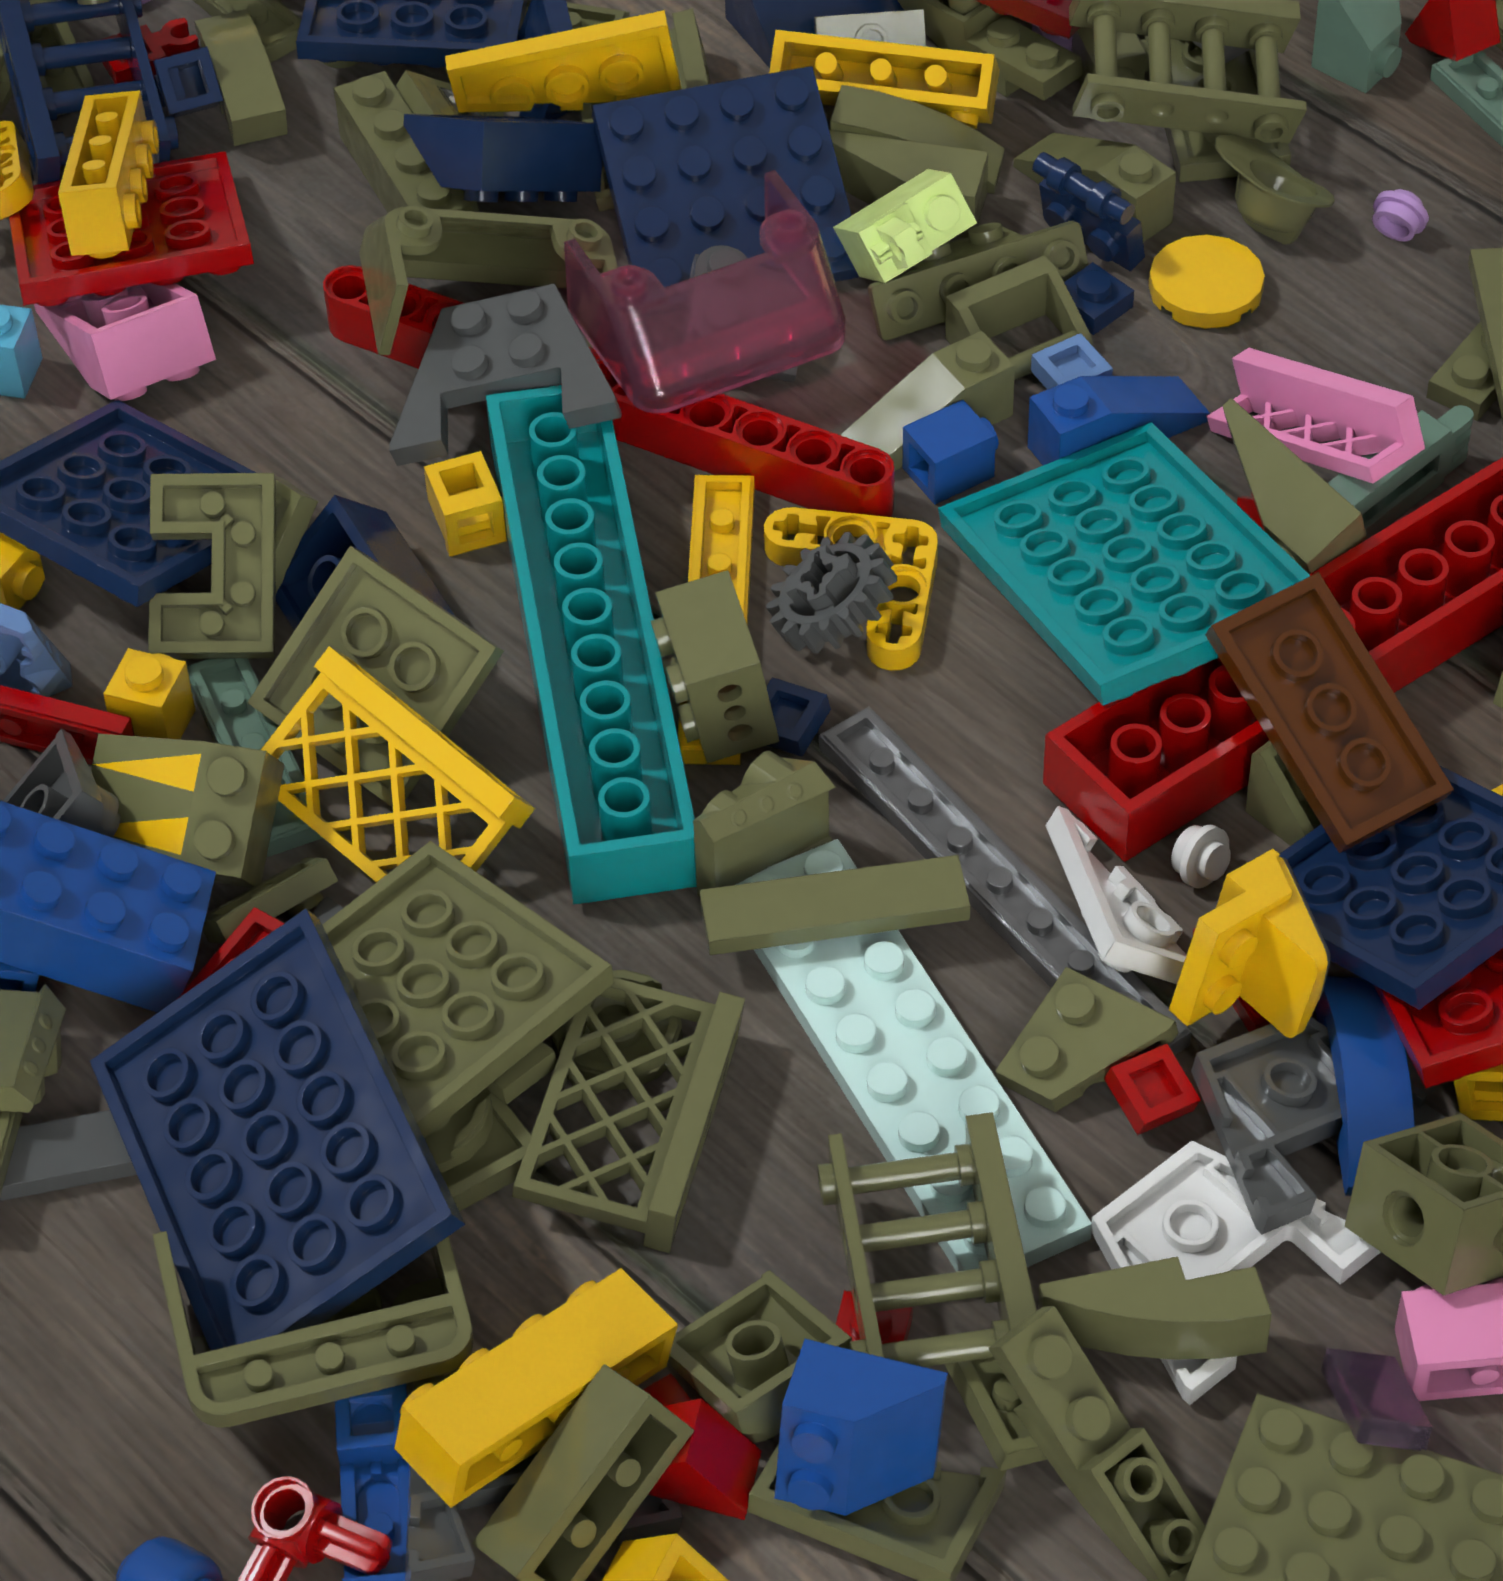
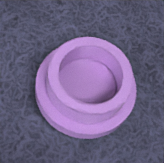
M1407 190L1383 191L1378 194L1374 201L1373 224L1380 233L1388 238L1403 242L1409 241L1415 234L1421 233L1429 221L1428 213L1422 201L1415 194Z

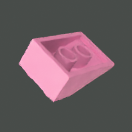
M152 283L130 286L123 292L112 296H99L94 293L70 297L66 302L50 307L34 304L37 314L88 385L110 400L128 401L138 398L147 392L146 386L164 379L167 381L188 379L199 373V366L216 360L198 295L176 283L166 286L154 285Z

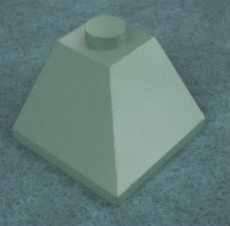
M1318 0L1311 67L1365 94L1383 77H1390L1397 69L1402 57V49L1399 47L1402 24L1399 0Z

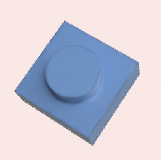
M1081 333L1036 352L1031 356V372L1047 390L1079 376H1112L1113 368Z

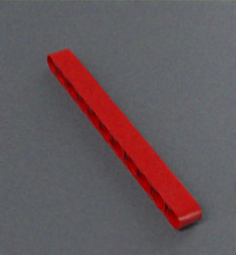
M348 265L332 270L323 281L329 331L340 341L378 354L362 267ZM408 283L390 355L382 356L419 369L441 309L464 303ZM589 347L621 409L622 418L612 419L616 440L713 475L754 476L755 490L808 509L892 517L894 511L895 468L893 459L888 453L870 445Z

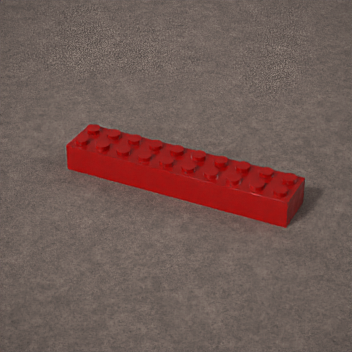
M1503 457L1309 574L1312 576L1318 572L1320 573L1394 693L1503 625ZM1220 658L1197 666L1183 675L1173 676L1137 691L1128 698L1116 700L1104 706L1098 702L1045 734L1043 784L1112 851L1126 862L1246 787L1249 783L1252 753L1267 743L1269 738Z

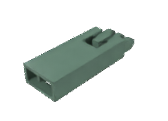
M1464 405L1454 406L1437 420L1421 410L1417 415L1425 445L1423 451L1375 483H1369L1341 473L1328 482L1331 487L1362 513L1367 535L1365 540L1385 529L1444 482L1445 476L1467 459L1468 443L1471 435L1470 428L1474 416L1472 409ZM1378 453L1363 455L1362 457L1371 459Z

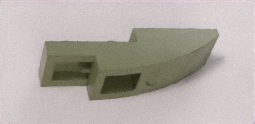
M897 0L904 10L924 9L925 34L940 48L995 54L1000 70L997 92L1005 97L1021 88L1045 101L1083 75L1082 57L1005 15L994 12L990 6L975 0Z
M1041 1307L989 1347L990 1352L1022 1401L1014 1411L1059 1477L1087 1513L1134 1567L1148 1581H1183L1187 1577L1206 1526L1145 1428H1131L1056 1307Z

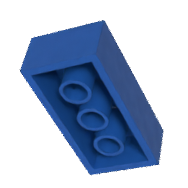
M0 801V962L158 1013L181 995L193 972L216 872Z

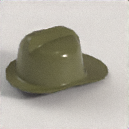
M1221 135L1216 138L1215 146L1221 157L1239 172L1235 193L1238 212L1255 231L1282 244H1292L1297 240L1316 208L1330 207L1335 203L1334 196L1327 189L1303 177L1264 147L1235 135Z

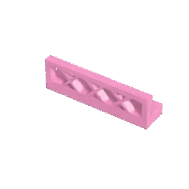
M1247 348L1232 358L1241 393L1233 400L1249 414L1252 412L1261 414L1253 417L1304 462L1369 483H1375L1425 449L1412 395L1252 348ZM1223 407L1207 416L1211 432L1232 438ZM1332 440H1338V441H1333V442H1328V443L1319 444V443H1321V442H1327V441H1332ZM1378 453L1371 459L1361 457L1363 455Z

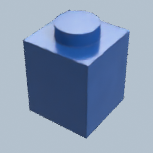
M962 399L903 426L902 468L935 505L995 477V450L999 446L996 431L988 419L985 417L980 418Z

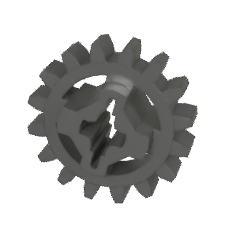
M845 532L837 544H833L829 537H825L822 539L820 547L811 551L805 548L801 551L803 561L797 566L786 565L782 569L788 577L783 582L772 584L770 590L777 598L767 603L766 608L773 616L769 620L784 641H788L796 651H800L807 645L813 654H817L823 648L825 642L828 641L835 649L841 648L843 638H847L852 634L858 638L863 635L861 624L867 619L878 621L882 617L876 608L878 604L892 601L894 597L888 589V586L897 581V575L891 569L894 564L879 543L874 544L867 534H863L856 540L850 532Z

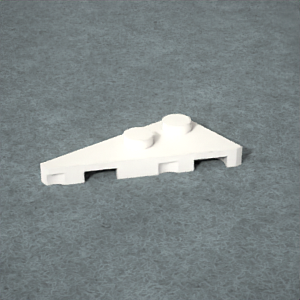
M1057 806L1045 826L1101 960L1120 972L1136 971L1177 984L1186 953L1176 942L1184 930L1171 916L1164 913L1158 907L1155 899L1124 866H1115L1112 873H1110L1090 852L1098 838L1084 823L1076 819L1069 809Z

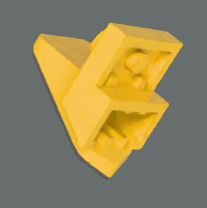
M1274 849L1228 873L1216 908L1198 919L1169 1007V1011L1187 1027L1211 1012L1215 1015L1223 1013L1240 996L1287 1038H1293L1305 1030L1324 990L1330 964V951L1290 864L1285 858L1280 857V854Z

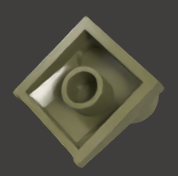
M770 1270L762 1274V1278L678 1331L675 1334L668 1363L705 1401L752 1443L766 1441L780 1433L782 1403L804 1339L850 1349V1341H852V1338Z

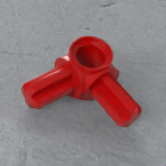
M290 1476L274 1478L263 1485L254 1497L251 1506L254 1527L248 1539L256 1547L238 1581H287L294 1566L304 1569L309 1562L316 1564L325 1557L369 1576L376 1575L381 1569L387 1567L391 1559L390 1551L393 1542L388 1535L343 1517V1509L340 1503L314 1493L299 1478ZM305 1510L303 1518L296 1526L284 1530L286 1522L293 1514Z

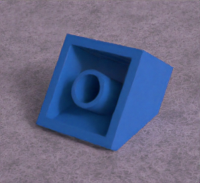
M804 1339L782 1403L774 1498L795 1503L804 1509L823 1510L846 1516L933 1478L937 1467L948 1373Z

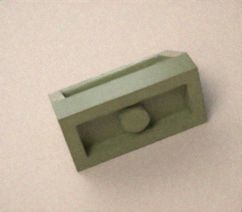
M1045 255L946 296L945 338L950 344L981 330L989 338H992L1044 315L1059 329L1063 335L1008 358L1015 365L1014 380L1032 373V354L1081 333L1093 345L1090 332L1058 269Z

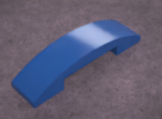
M1327 976L1323 993L1315 1007L1317 1021L1326 1026L1328 1030L1343 1122L1336 1143L1345 1196H1351L1363 1142L1415 1127L1413 1099L1405 1047L1373 984L1363 978Z
M406 1384L335 1401L336 1445L340 1464L343 1517L388 1535L393 1542L390 1551L391 1559L386 1568L381 1569L376 1575L369 1576L344 1565V1578H342V1581H405L409 1464L394 1447L401 1416L400 1409L408 1397Z

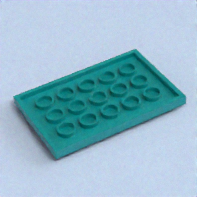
M1152 422L938 507L943 530L1103 706L1116 700L1128 698L1137 691L1173 676L1183 675L1197 666L1219 658L1205 635L1211 625L1310 577L1284 549Z

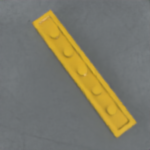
M695 475L688 582L728 570L748 626L755 497L754 476ZM687 701L681 702L680 705L686 704ZM679 718L678 740L683 764H741V753L707 763L699 739L687 743Z

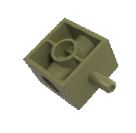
M1460 1113L1363 1142L1344 1227L1443 1296L1502 1277L1503 1140Z

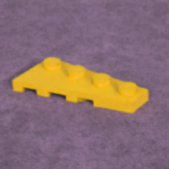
M665 10L445 56L446 69L458 112L531 111L534 104L551 103L560 106L561 111L583 110L584 103H608L682 89Z

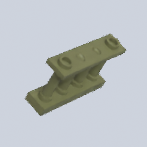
M1072 0L1069 6V26L1093 29L1095 74L1087 73L1072 107L1073 116L1091 118L1100 122L1115 121L1218 135H1235L1242 138L1258 139L1265 143H1290L1307 111L1306 101L1281 98L1278 53H1284L1301 20L1299 1ZM1116 32L1148 36L1150 81L1118 77ZM1170 39L1200 42L1202 44L1204 88L1172 84ZM1224 46L1255 50L1258 95L1227 91Z
M993 1112L966 1116L965 1144L955 1145L954 1153L848 1167L842 1133L828 1135L829 1163L817 1164V1173L822 1205L835 1204L860 1335V1340L850 1341V1350L922 1367L993 1358L994 1356L990 1352L989 1347L1037 1311ZM955 1180L959 1181L960 1187L972 1185L975 1202L966 1203V1210L859 1225L854 1201L855 1194ZM971 1238L972 1244L984 1243L988 1260L979 1261L978 1269L870 1284L865 1259L866 1252ZM983 1297L985 1304L997 1302L1000 1320L991 1321V1329L886 1344L881 1343L876 1312Z

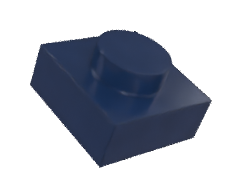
M1094 262L1064 282L1087 329L1092 335H1095L1133 308L1134 290Z
M772 677L766 688L779 742L767 746L803 757L831 710L827 694Z

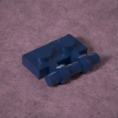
M1042 152L1037 156L1032 170L1044 178L1039 183L1043 217L1046 223L1052 227L1071 220L1078 222L1081 225L1084 244L1098 258L1107 262L1112 260L1131 272L1145 258L1141 221L1133 217L1135 205L1122 198L1120 189L1104 180L1097 183L1083 175L1081 167L1065 157L1056 159L1046 152Z

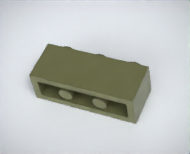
M603 1364L472 1544L519 1581H585L695 1430L650 1394Z

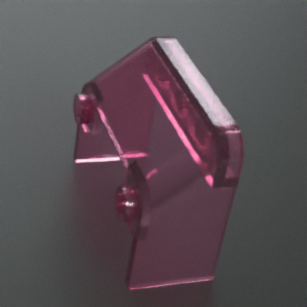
M775 170L765 173V220L760 226V244L765 253L665 288L652 272L634 265L621 266L600 274L575 238L564 242L568 309L579 329L630 401L638 409L649 413L670 412L832 354L844 344L846 317L818 225Z

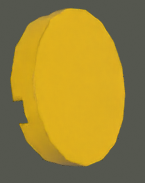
M1213 235L1188 236L1167 244L1154 257L1149 274V290L1153 303L1160 311L1161 306H1163L1166 310L1172 312L1173 320L1183 325L1204 329L1227 327L1241 321L1242 314L1250 309L1252 313L1260 305L1265 274L1261 261L1248 247L1230 238Z

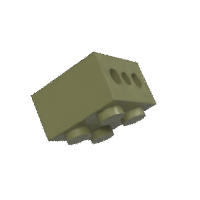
M723 571L655 592L662 617L651 620V625L661 657L670 654L673 656L662 660L671 694L675 697L677 704L687 701L686 704L676 706L687 743L699 739L706 762L711 763L779 742L761 663L729 571Z

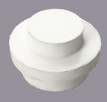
M1192 825L1180 834L1172 850L1171 863L1173 869L1180 873L1184 883L1194 888H1204L1225 873L1231 858L1227 833L1214 825H1205L1203 827Z

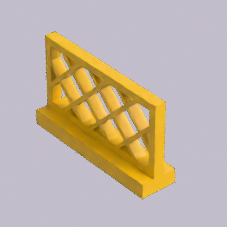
M330 646L314 665L320 671V674L261 749L279 759L284 751L303 748L305 781L281 784L278 801L376 883L388 874L385 870L396 868L411 856L409 855L408 821L437 817L439 847L456 859H462V863L477 872L513 825L520 829L536 809L353 659ZM330 694L342 704L344 731L315 735L314 712L327 695ZM356 716L369 727L357 728ZM301 730L302 737L295 738ZM382 736L388 741L390 768L360 773L358 740ZM345 742L347 775L318 779L316 746ZM402 754L415 764L403 766ZM428 774L434 779L436 806L406 811L404 777ZM391 779L393 813L364 817L361 784ZM348 786L350 819L333 822L325 821L320 813L319 790ZM448 791L461 802L449 804ZM306 792V804L294 794ZM474 812L489 824L472 846L452 849L450 815ZM394 824L396 857L373 861L366 855L364 828ZM351 830L352 842L340 832Z

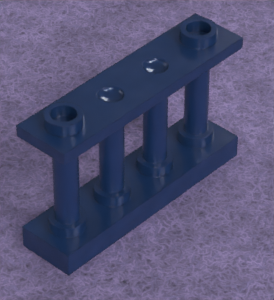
M0 0V45L36 185L60 181V166L66 165L74 136L65 137L63 132L54 133L51 121L57 120V114L81 111L86 95L141 90L146 121L155 120L158 130L159 153L153 154L155 163L170 161V150L178 149L179 141L176 123L173 116L164 117L138 18L142 17L141 0H110L94 5H80L77 3V0H59L30 4L29 0ZM116 15L121 37L46 48H42L40 43L31 44L28 34L34 32V26ZM128 59L133 81L59 92H53L51 87L42 88L40 77L46 74L45 70Z

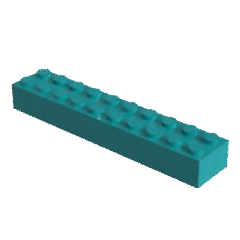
M561 385L486 395L492 455L499 493L503 500L506 533L573 905L697 887L693 826L695 818L662 658L651 625V620L654 619L613 421L608 420L569 429L562 411Z

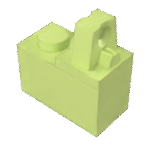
M927 169L833 228L859 277L886 283L932 255L933 250L977 224L952 173Z

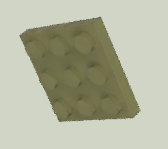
M350 546L247 703L274 723L280 725L320 674V671L314 665L330 646L353 659L448 737L504 650L361 550ZM330 694L327 695L314 712L315 735L344 731L342 704ZM356 716L357 728L369 727ZM301 730L295 738L302 737ZM382 736L358 740L360 773L390 768L387 740ZM345 742L316 746V753L347 774ZM402 754L403 766L415 764ZM422 775L404 777L405 800ZM391 779L361 784L393 807Z

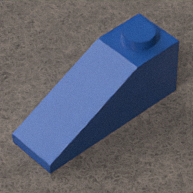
M1079 376L1029 398L1027 447L1042 465H1046L1150 422L1167 438H1170L1208 422L1207 416L1210 412L1179 376Z

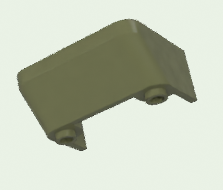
M418 206L399 207L366 227L359 250L378 355H390L408 289L407 277L538 287L555 284L557 288L575 289L588 347L608 354L626 302L611 238L597 223L588 219L421 208Z
M167 1232L152 1234L189 1403L196 1417L210 1426L220 1428L232 1427L447 1374L458 1369L472 1352V1324L449 1236L431 1248L438 1278L407 1287L396 1297L392 1307L210 1351L204 1335L191 1338Z

